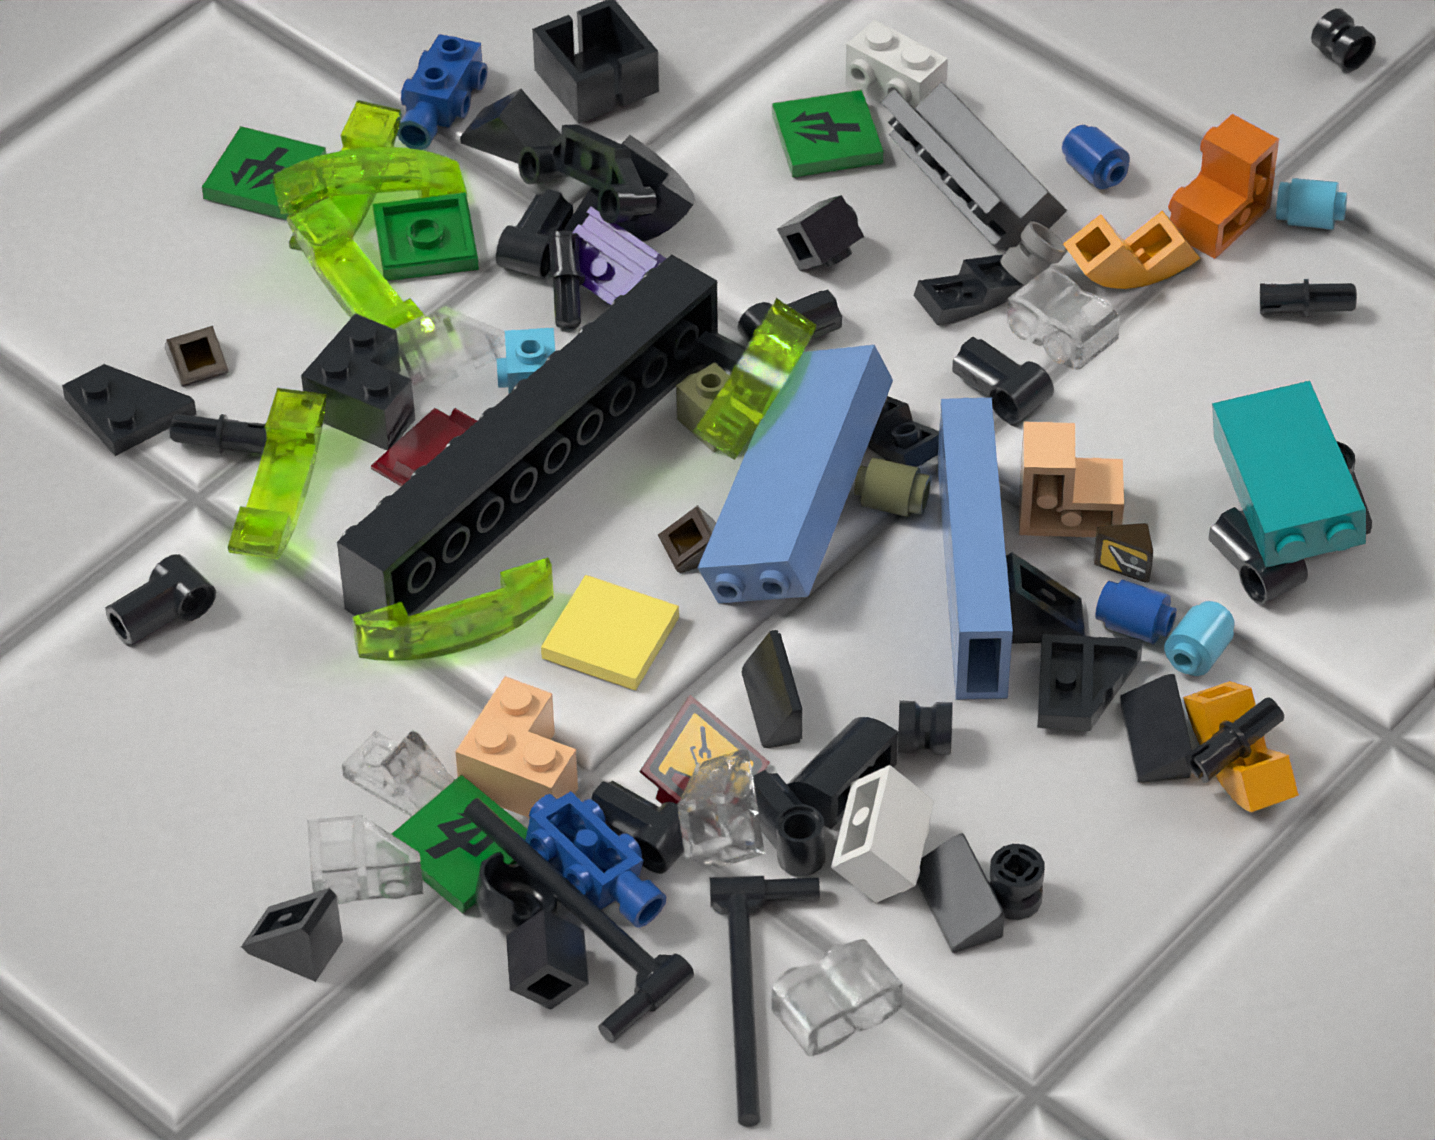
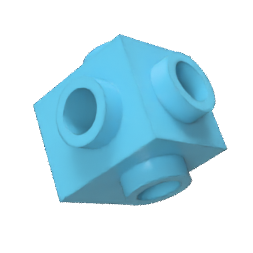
M554 328L505 331L506 358H496L498 388L508 387V393H511L520 380L527 379L546 362L547 358L555 351Z

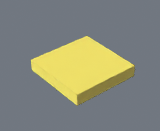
M585 575L542 644V659L636 691L678 621L679 606Z

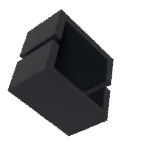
M605 0L577 11L579 49L577 54H575L573 19L570 15L532 28L534 70L578 124L615 110V102L617 101L622 106H625L659 92L658 50L616 0Z

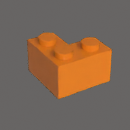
M1231 114L1218 127H1212L1207 131L1200 145V151L1203 153L1201 171L1186 187H1180L1176 190L1168 206V210L1171 212L1170 220L1180 230L1189 244L1214 259L1270 209L1279 138L1234 114Z

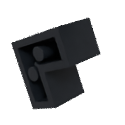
M355 313L301 374L306 416L386 451L391 448L416 420L412 379L399 374L401 369L397 330Z

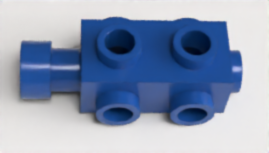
M438 34L430 49L422 52L416 72L411 79L407 78L401 91V104L406 106V113L398 124L396 133L399 140L405 146L413 150H425L436 136L438 126L450 128L456 117L464 119L467 116L471 105L472 89L482 90L488 74V66L482 60V46L480 42Z
M570 791L558 799L552 794L545 795L534 804L529 813L530 820L525 839L529 845L601 910L616 901L620 904L619 912L636 928L644 927L657 917L666 903V895L650 880L642 881L639 878L643 859L638 843L629 834L623 833L620 836L615 834L605 824L604 813L595 801L587 799L582 802Z

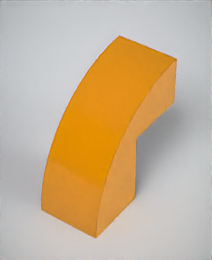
M1163 210L1125 240L1100 214L1063 243L1090 280L1099 285L1115 289L1138 288L1160 282L1181 272L1200 259L1180 230Z
M1231 681L1183 697L1186 711L1199 745H1202L1219 731L1221 722L1228 720L1233 723L1256 705L1252 687ZM1264 736L1250 746L1252 751L1250 756L1247 758L1239 757L1216 775V778L1230 797L1249 812H1254L1299 796L1289 755L1268 749Z

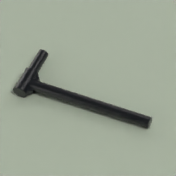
M479 798L469 803L464 810V815L637 972L634 994L598 1025L599 1032L607 1041L614 1042L648 1011L654 1012L694 977L692 966L679 954H659L656 958H653Z
M764 875L709 877L710 907L715 908L721 914H728L738 1123L742 1126L751 1127L760 1123L750 913H755L765 905V901L820 899L819 877L765 879Z

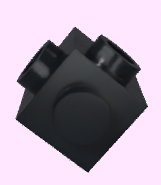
M842 195L817 202L777 228L799 271L826 263L827 267L841 262L852 254L850 246L865 237L858 225L856 212L846 203Z
M543 909L506 935L510 991L551 1010L589 984L584 929Z

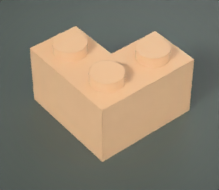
M1024 422L1019 483V535L1096 537L1097 527L1122 525L1124 510L1123 459L1076 458L1075 423Z
M505 676L455 751L458 777L463 775L500 807L528 818L534 804L543 796L552 794L558 799L570 791L575 795L578 790L576 749L551 740L555 734L552 693Z

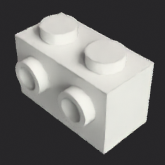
M873 20L846 43L845 85L854 90L862 89L865 96L880 104L895 89L916 108L941 82L947 86V57L876 20Z
M891 765L852 782L831 868L876 903L914 887L920 874L919 867L925 840L929 833V822L934 800Z

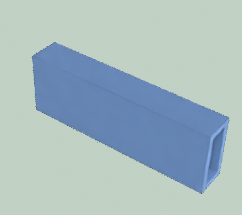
M875 344L789 353L786 355L698 566L699 572L718 603L809 596L893 382Z
M992 398L941 399L938 480L955 699H1008L1013 629Z

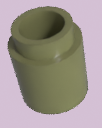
M872 458L868 467L861 465L858 469L854 485V495L861 496V506L906 517H910L912 513L923 515L930 495L932 478L931 475L922 474L919 467Z

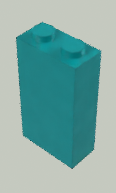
M1310 380L1212 403L1213 437L1266 567L1292 563L1304 558L1334 551H1343L1366 544L1365 506Z

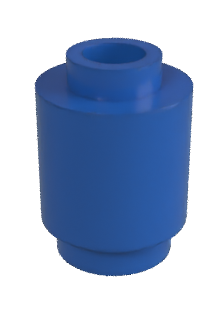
M1078 125L1064 138L1062 153L1065 155L1067 164L1096 188L1108 189L1118 185L1126 177L1130 164L1129 153L1099 128Z
M1121 580L1119 583L1108 581L1099 596L1095 618L1105 622V626L1109 630L1155 644L1160 636L1168 637L1176 619L1177 609L1170 606L1171 596L1126 580Z

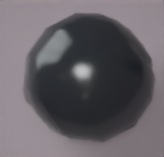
M501 852L494 853L481 862L475 890V903L487 923L502 931L512 932L543 909L555 915L558 900L519 864L511 865L505 863Z

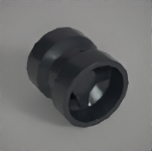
M1340 8L1333 9L1323 15L1316 23L1311 35V41L1314 46L1324 54H1332L1333 61L1344 71L1350 72L1358 69L1369 59L1376 44L1375 36L1363 26H1355L1354 19Z
M899 700L898 753L914 754L918 749H930L934 754L951 755L953 702H936L931 707H923L916 701Z
M1009 844L1001 847L994 853L990 862L989 884L1004 911L1005 918L1009 920L1029 918L1039 910L1042 904L1045 862L1038 851L1025 844Z

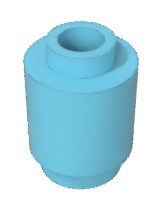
M1293 178L1292 182H1280L1276 205V219L1287 220V224L1290 226L1333 230L1336 220L1344 221L1347 192H1339V182Z
M1205 601L1200 605L1190 608L1164 645L1165 654L1172 666L1179 672L1192 676H1202L1208 673L1233 639L1235 621L1232 614L1226 607L1213 601Z

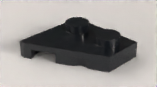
M106 364L62 385L64 399L114 456L169 429L173 415L194 416L197 414L195 401L191 396Z
M1042 634L1037 728L1091 731L1141 660L1143 640Z

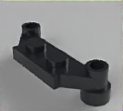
M579 124L562 125L561 135L547 147H525L520 152L518 169L522 180L526 184H545L550 182L552 178L571 177L599 190L598 210L606 223L629 222L636 216L652 215L656 209V195L652 188L643 186L631 160V148Z

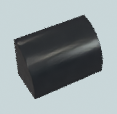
M855 718L787 785L803 804L814 807L821 813L824 819V826L831 830L844 816L852 782L889 765L893 768L897 765L898 731L874 718Z

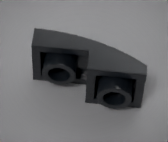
M887 396L868 447L887 461L918 467L937 456L939 431L913 421L908 403Z

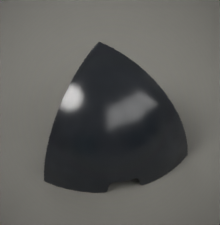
M629 135L622 142V145L631 148V160L643 186L653 189L656 195V209L652 215L636 216L629 222L616 224L642 242L660 236L679 223L694 205L695 197L684 179L666 161L642 142ZM591 188L587 192L564 228L565 231H574L578 224L582 226L590 215L587 213L590 206L599 212V190Z

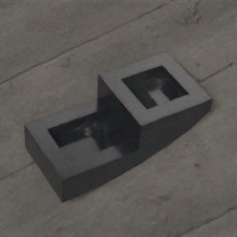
M1003 254L965 259L958 275L918 280L913 296L937 325L967 319L996 308L1023 293L1026 285L1007 272L1001 263V258L1003 257Z

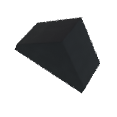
M520 88L483 108L460 136V143L518 164L519 155L523 148L532 146L547 147L561 133Z
M1011 552L1006 555L1013 629L1012 644L1041 643L1042 634L1085 636L1082 598L1015 553Z
M330 888L269 906L241 945V948L249 955L316 982L343 942L337 895Z

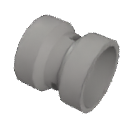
M1031 221L1021 232L1020 243L1006 251L1001 258V263L1007 272L1019 282L1030 288L1038 289L1046 280L1047 269L1050 265L1059 263L1068 250L1063 245L1064 242L1051 230L1037 222Z

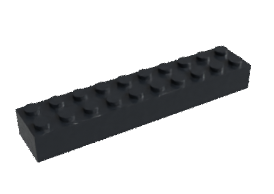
M671 254L656 268L648 270L642 280L625 295L618 296L612 302L610 308L596 320L584 325L578 335L561 350L554 351L547 358L546 362L527 379L520 380L512 392L497 405L486 409L479 420L461 436L451 439L445 449L426 466L423 465L416 469L405 484L392 495L385 496L377 504L376 508L357 525L350 526L337 541L345 610L389 639L394 637L671 392L676 385L694 371L690 368L689 356L694 349L695 341L705 331L718 333L717 280Z

